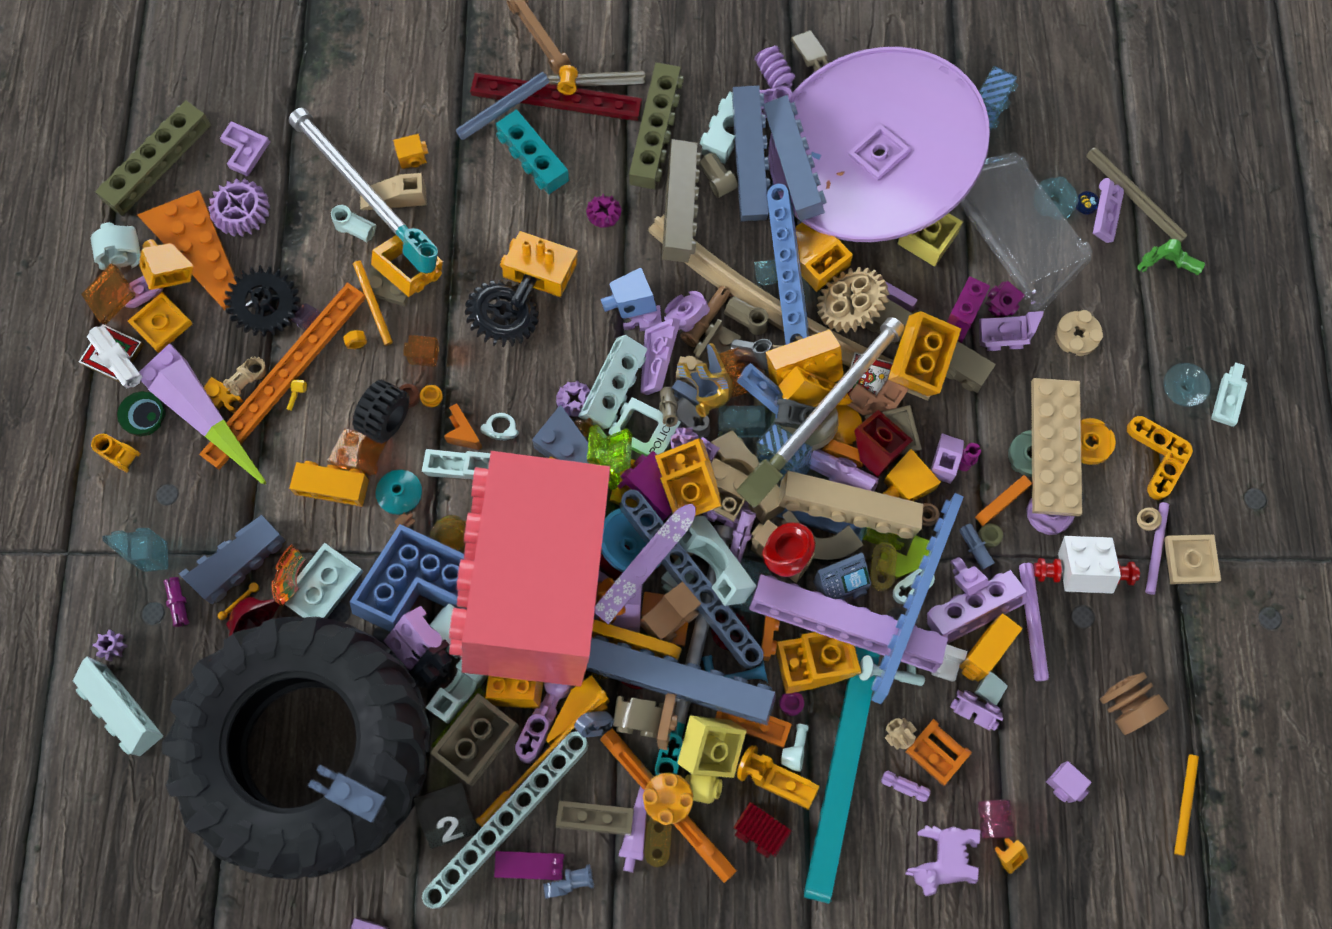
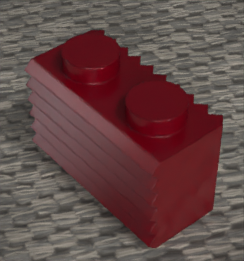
M749 802L733 827L737 831L735 836L746 844L750 840L757 845L755 850L767 859L770 855L774 858L777 856L792 830L752 802Z

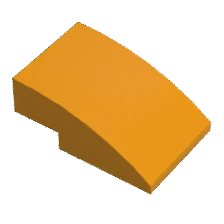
M702 439L693 440L655 456L662 475L660 479L673 514L679 508L688 504H693L696 507L695 516L722 506L715 475Z
M816 632L802 634L801 638L777 642L776 655L786 694L826 686L861 674L854 645Z

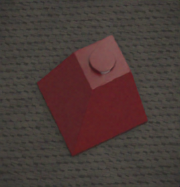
M880 410L873 413L854 430L860 461L877 477L913 441Z

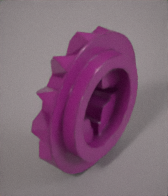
M602 194L599 197L594 196L593 200L588 202L586 213L593 225L605 228L614 225L620 219L621 207L619 201H616L613 196L609 197ZM600 205L604 208L608 207V216L604 212H600Z

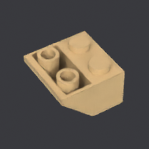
M714 458L711 465L722 506L713 509V511L734 522L746 501L736 490L748 475Z

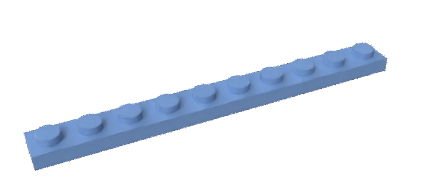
M957 493L953 495L950 501L946 499L942 506L943 518H938L933 529L937 532L936 536L930 538L926 547L929 550L928 556H923L919 565V569H922L920 575L917 574L911 585V588L915 590L913 595H908L903 607L907 609L905 615H900L895 626L899 629L897 635L893 634L887 648L891 649L889 656L885 655L879 669L883 670L881 677L876 676L872 684L871 690L875 691L872 701L880 705L888 695L964 498Z

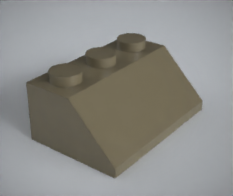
M477 693L430 754L473 787L519 726Z

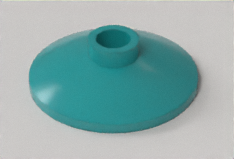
M407 470L388 472L380 479L376 487L378 504L384 511L394 515H402L412 511L422 498V485L419 479ZM400 486L401 491L399 493H394V488Z

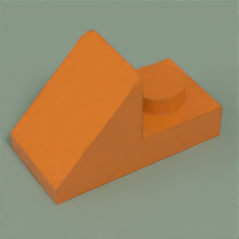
M456 403L449 407L452 414L449 419L455 429L444 435L447 443L476 450L481 449L482 445L458 404Z

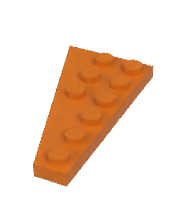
M200 190L138 214V217L163 244H173L193 265V277L224 310L231 307L224 304L225 299H230L225 295V291H232L228 287V283L236 285L234 281L235 274L215 225L210 218L209 210Z

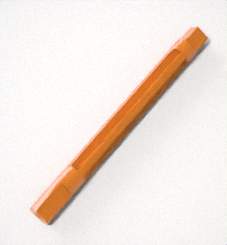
M611 728L601 737L600 741L642 789L645 790L646 785L654 776L614 729ZM688 815L682 821L674 824L724 883L737 872Z

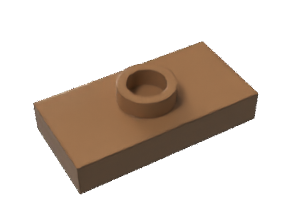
M667 693L657 735V745L662 750H668L671 730L676 731L678 716L675 715L677 705L676 694Z

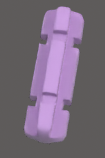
M890 771L884 772L881 779L882 784L889 787L894 786L893 789L911 797L916 796L915 799L922 802L927 801L930 794L928 788L918 787L917 783L901 776L896 777V774Z

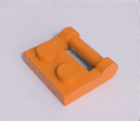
M933 718L915 739L913 745L905 752L944 786L972 752L967 747L963 748L938 726L939 723ZM931 733L957 755L955 760L928 738Z

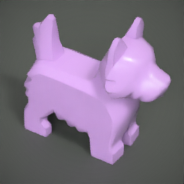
M926 825L925 829L917 832L918 836L938 841L937 861L909 868L905 874L914 876L916 884L923 888L925 896L936 894L940 884L961 881L975 884L977 882L978 868L967 864L969 859L967 858L968 853L965 851L967 844L977 848V844L980 843V830H962L956 827L941 830L935 826L930 828Z

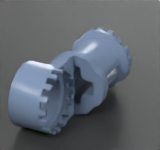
M589 864L586 865V868L570 871L569 868L565 869L566 880L555 881V883L551 882V885L550 883L543 884L545 898L566 895L569 892H573L575 888L585 886L594 888L591 865Z

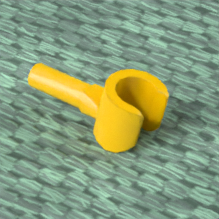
M294 380L291 382L292 393L286 408L287 410L292 411L298 393H306L307 383L304 380Z

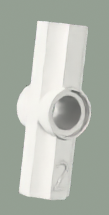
M104 326L91 329L87 338L100 354L98 356L111 372L113 371L126 389L138 385L143 377L129 360L131 357L125 349L114 340L113 336Z

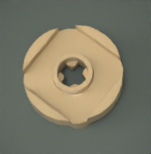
M1087 310L1067 313L1061 318L1055 331V339L1059 347L1067 353L1069 351L1075 353L1076 356L1090 354L1097 348L1103 338L1100 323ZM1076 329H1079L1083 332V338H1081L1079 335H1074Z

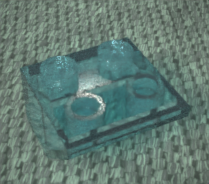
M138 528L135 532L130 533L114 531L111 535L102 536L103 542L140 570L149 572L168 569V542L151 529Z

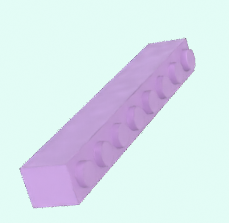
M760 575L749 610L883 656H889L891 649L887 648L893 634L897 635L899 630L895 627L897 620H894L891 616L873 613L865 607H856L844 600L826 597L820 592H812L801 588L797 584L779 581L773 576ZM914 625L901 662L936 673L943 663L948 638L941 636L938 632L926 631Z

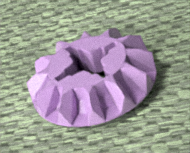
M578 381L567 382L566 385L560 387L556 395L557 406L559 407L561 404L569 416H578L590 393V389L586 384L584 385ZM568 393L574 396L579 393L578 399L580 402L573 401L571 403Z

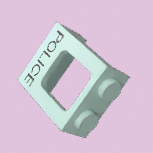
M632 397L629 403L625 402L620 410L621 417L618 422H613L608 434H610L612 444L615 445L618 442L647 457L652 451L658 455L671 448V436L677 434L676 428H681V421L678 420L677 424L673 427H667L666 424H663V414L659 410ZM635 410L659 423L647 443H643L623 433Z

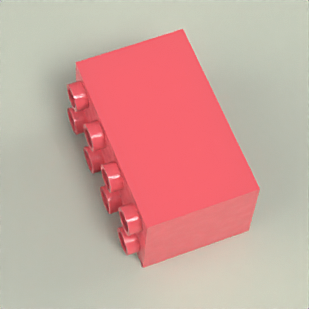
M491 451L488 469L475 467L471 497H473L471 513L468 512L464 543L466 545L464 560L461 559L457 579V607L467 609L453 608L449 639H451L449 655L462 656V673L581 687L590 655L610 466Z

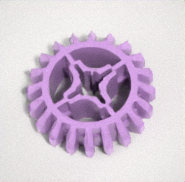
M235 178L232 184L227 181V186L219 185V192L213 191L215 198L209 199L211 206L208 207L211 213L210 218L223 233H230L234 237L239 233L243 237L245 232L252 235V229L254 228L260 230V223L265 224L266 220L264 217L269 216L268 209H270V204L263 189L253 181L249 183L244 178L240 183Z

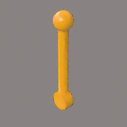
M254 582L251 583L249 589L225 611L218 613V618L225 620L227 614L233 610L237 603L248 597L252 592H258L259 585Z

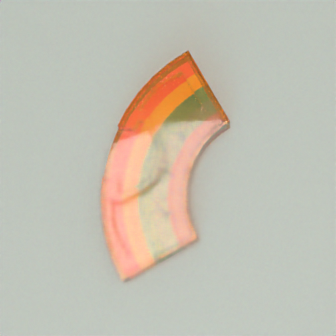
M292 544L280 557L275 567L277 570L275 580L272 581L271 585L273 597L281 606L299 590L297 574L302 564L306 561L304 556Z

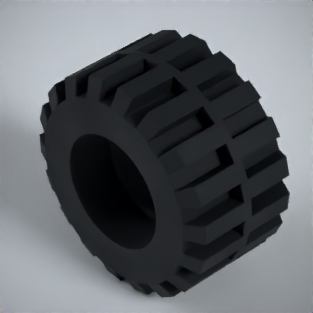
M383 379L377 380L363 393L355 408L352 422L354 430L377 443L382 444L388 441L401 427L407 415L410 396L406 391Z

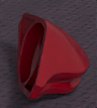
M249 597L241 600L231 611L229 621L226 624L230 631L229 636L242 630L262 626L263 622L273 618L280 604L274 599L261 601Z

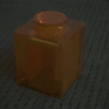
M409 335L408 343L405 342L403 354L411 365L436 367L440 345L436 337Z

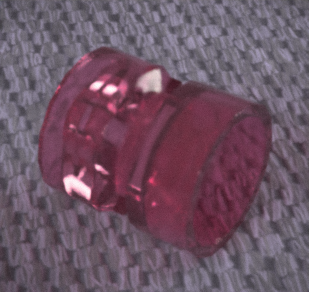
M1011 800L977 802L978 813L985 820L980 824L981 839L1015 837L1013 822L1007 818L1012 812Z

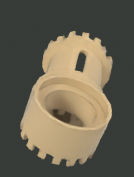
M250 357V359H247L237 368V372L231 378L223 381V385L226 388L229 387L228 391L231 390L230 393L239 396L241 394L240 391L248 383L260 380L266 375L265 362L260 357ZM255 364L262 367L257 373L249 371V368Z

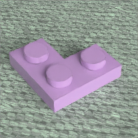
M232 121L220 137L222 143L236 149L227 163L228 167L245 176H249L270 143L267 137Z

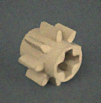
M897 718L887 725L886 731L888 735L885 739L891 746L894 745L897 750L899 748L907 749L915 742L916 737L913 733L917 729L911 721L908 722L905 718L902 720Z

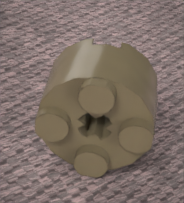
M617 696L613 726L617 727L616 732L632 734L634 729L641 731L640 736L657 738L664 703H659V706L655 707V701L628 698V701L624 702L623 696Z

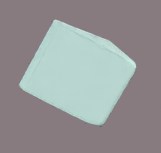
M990 671L982 679L974 694L987 702L997 705L1008 685Z

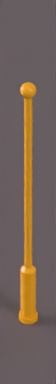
M604 690L598 691L597 697L508 791H504L480 817L475 819L481 827L486 824L522 782L574 729L577 719L583 714L590 712L600 700H604L607 697V693Z

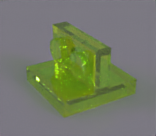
M597 424L589 428L587 462L589 464L610 466L608 487L611 490L619 488L617 485L620 483V472L631 468L632 433L627 428L607 436Z

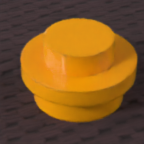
M427 385L421 390L420 400L426 407H436L442 402L443 393L438 386Z

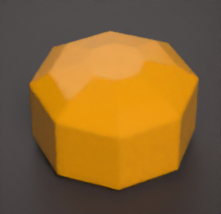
M353 330L343 337L348 349H358L367 344L364 331Z

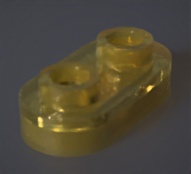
M879 543L872 552L870 581L872 587L878 591L888 590L895 581L897 551L890 543ZM880 553L887 554L888 559H881ZM883 576L886 582L880 583L877 577Z
M651 818L647 823L645 859L651 866L661 867L668 862L670 857L671 824L663 825L664 830L661 833H657L654 830V826L659 822ZM655 849H660L662 851L661 858L655 859L652 856V852Z

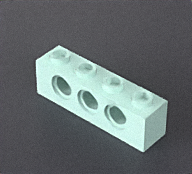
M627 335L616 338L578 417L600 430L610 428L613 422H616L618 418L616 413L619 407H622L626 402V393L637 378L635 374L646 360L644 356L647 351L646 347ZM622 359L627 363L626 369L622 365ZM613 379L617 381V389L612 384ZM603 398L607 400L608 408L604 407Z

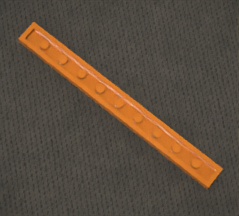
M347 282L226 422L240 444L245 441L291 387V382L298 379L366 299L364 293ZM211 441L199 454L218 470L230 458Z

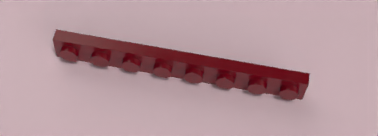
M475 73L470 92L471 96L501 100L528 81ZM547 84L520 102L634 121L639 120L642 106V98L577 88L574 94L565 95L558 91V85Z

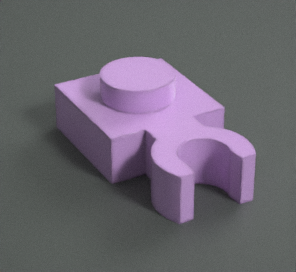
M660 305L656 306L657 311L629 317L632 321L623 323L624 329L631 330L635 326H639L640 331H645L662 323Z

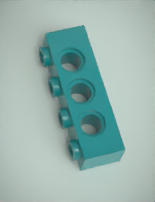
M517 109L496 123V136L502 144L506 143L514 159L518 158L522 162V168L528 175L532 174L540 190L544 189L549 195L569 181L568 169Z

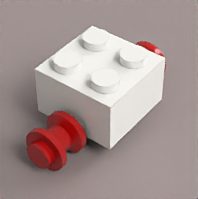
M1064 536L1058 553L1059 559H1054L1053 563H1046L1044 558H1039L1038 562L1033 565L1034 577H1037L1038 582H1044L1045 578L1049 577L1055 583H1059L1062 576L1065 592L1114 593L1120 580L1126 581L1129 586H1133L1140 577L1139 567H1136L1134 562H1128L1126 566H1120V563L1117 561L1113 538Z

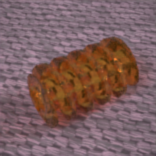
M739 347L718 354L732 380L731 397L748 393L737 382L743 372L740 369L745 366L744 363H737L742 354H734Z

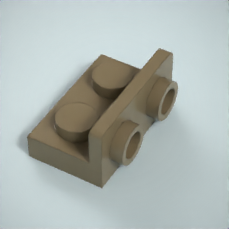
M718 319L715 325L711 324L705 334L707 336L703 343L700 341L694 350L695 357L703 361L702 363H706L708 369L710 366L707 353L708 344L713 343L715 345L718 355L725 366L731 357L732 342L734 339L741 340L740 335L723 327L722 321Z

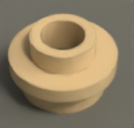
M1144 508L1137 516L1138 525L1146 531L1157 529L1162 522V516L1155 508ZM1147 518H1154L1151 523H1146Z

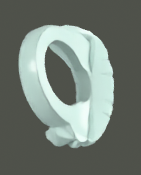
M506 413L492 415L486 424L480 427L481 433L495 440H509L517 437L519 434L518 430H516L515 420ZM506 418L510 422V427L504 433L494 432L492 422L495 419Z

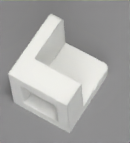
M946 645L943 663L936 673L931 672V675L951 682L955 681L959 665L965 661L967 651Z

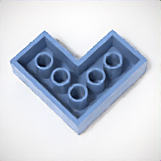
M399 524L350 600L352 614L391 632L402 616L410 611L419 595L444 607L451 604L455 608L466 609L457 607V579L461 559L464 560V554Z

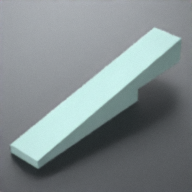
M426 449L422 472L432 477L473 479L475 467L488 469L491 453L472 451L460 453Z

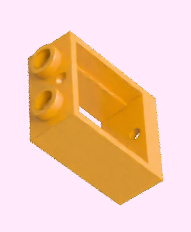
M395 235L372 250L371 265L410 297L414 293L422 291L432 281L435 282L440 278L443 261L437 256L436 268L433 272H420L410 279L391 263L392 260L403 254V242Z
M1002 613L990 624L967 654L965 661L959 665V668L962 669V674L969 680H976L977 682L987 676L1023 628Z

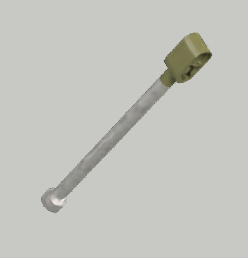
M889 317L881 325L880 335L771 460L768 461L765 458L738 487L736 492L753 508L783 477L780 470L888 345L901 339L905 327L899 320Z

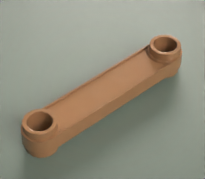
M506 0L510 11L513 14H518L548 57L553 73L557 75L562 66L571 65L568 56L564 52L560 53L529 8L528 1Z

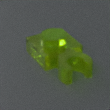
M865 528L863 540L882 547L890 543L896 550H901L904 546V543L897 540V537L904 539L899 537L898 534L890 532L880 533L875 529Z

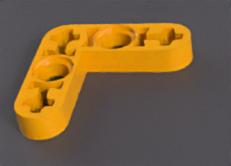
M1143 416L1134 417L1127 425L1128 434L1135 440L1164 455L1147 487L1150 497L1155 500H1162L1174 488L1192 455V446L1188 441ZM1138 423L1142 425L1140 432L1136 430ZM1151 429L1152 432L1148 437H1146L1148 431ZM1154 435H1162L1165 438V444H1157L1154 440ZM1171 441H1172L1173 444L1171 445V448H1170V449H1167L1166 447H1167V446L1171 443ZM1179 447L1183 448L1182 455L1178 454ZM1166 464L1174 466L1176 470L1175 475L1167 474L1164 466ZM1162 480H1165L1166 482L1162 486L1163 491L1161 493H1158L1156 486L1160 484Z

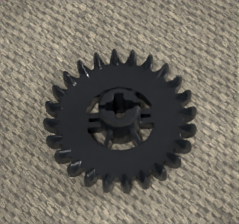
M259 265L258 272H255L250 266L249 275L241 270L243 278L240 279L234 276L236 285L228 283V287L232 291H225V295L230 299H225L224 304L231 307L226 308L225 311L227 314H233L229 317L230 321H238L236 328L244 326V333L252 330L253 336H256L261 331L262 336L265 337L267 331H270L272 335H275V329L281 332L284 331L283 324L291 326V322L288 319H296V314L293 312L299 311L300 308L294 304L299 303L300 298L294 296L299 293V290L297 288L292 289L295 285L294 281L287 283L289 279L288 274L280 278V269L272 274L271 266L268 267L266 272L263 271L261 265ZM270 289H272L277 295H271ZM250 293L251 301L246 303V298ZM265 294L266 299H263L259 306L258 300L260 301ZM279 299V306L275 310L273 308V301ZM254 307V309L256 310L255 315L252 314L247 308ZM266 312H273L270 315L264 316V313Z
M490 280L489 285L482 283L481 288L475 287L474 293L469 294V300L465 303L467 307L465 315H469L466 323L473 322L470 327L471 331L478 328L477 338L485 334L484 343L493 338V346L496 345L498 340H501L502 347L504 348L506 341L509 340L511 347H513L515 339L518 340L519 344H522L523 336L529 339L530 332L534 333L535 326L538 324L537 317L539 312L535 310L537 304L532 302L533 297L529 295L524 306L517 308V310H513L511 300L519 287L518 284L513 287L511 281L504 284L503 280H499L498 284H496L495 281ZM496 300L495 304H491L490 302ZM510 319L515 320L512 324H509Z

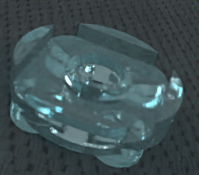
M1059 176L1057 178L1045 179L1038 184L1034 191L1032 205L1041 217L1060 221L1072 214L1079 199L1075 188L1066 178ZM1057 196L1059 198V203H1057L1056 201H1051V197Z

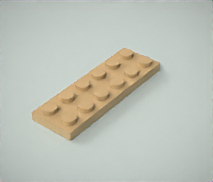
M1033 378L1031 381L1032 513L1080 517L1082 515L1080 381Z

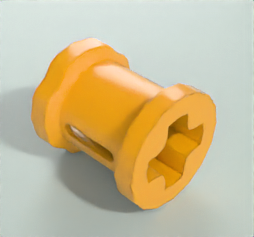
M571 65L562 66L559 69V76L561 78L557 86L558 91L565 95L574 94L577 90L575 79L578 77V70Z

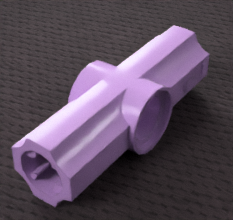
M820 449L814 450L809 458L810 469L828 477L829 481L873 492L878 485L879 478L857 468V465L847 458H836Z

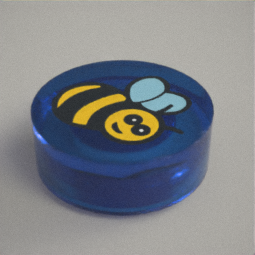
M1089 191L1079 194L1075 201L1076 209L1082 214H1092L1099 205L1097 195Z

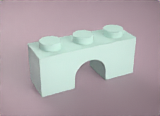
M729 92L726 99L723 98L721 100L717 116L714 115L709 124L710 129L708 133L703 134L700 141L702 155L715 153L721 163L724 164L728 160L735 142V136L725 131L728 127H734L732 92Z
M462 659L456 665L458 671L451 684L445 689L440 687L426 706L430 712L450 726L461 715L488 677L487 675L462 673Z

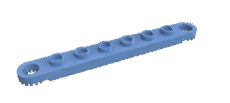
M775 184L768 190L767 200L785 342L787 345L792 343L793 338H796V336H802L803 339L809 337V328L791 194L785 185ZM777 191L784 192L780 200H774V195H776Z

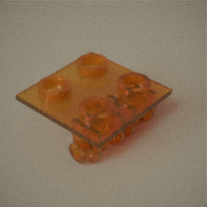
M344 428L327 462L348 471L354 468L363 471L368 476L376 475L378 472L376 463L387 441L382 444L377 443L357 431Z

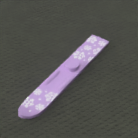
M693 504L684 505L670 516L595 605L594 613L607 624L614 619L688 531L696 515V507Z

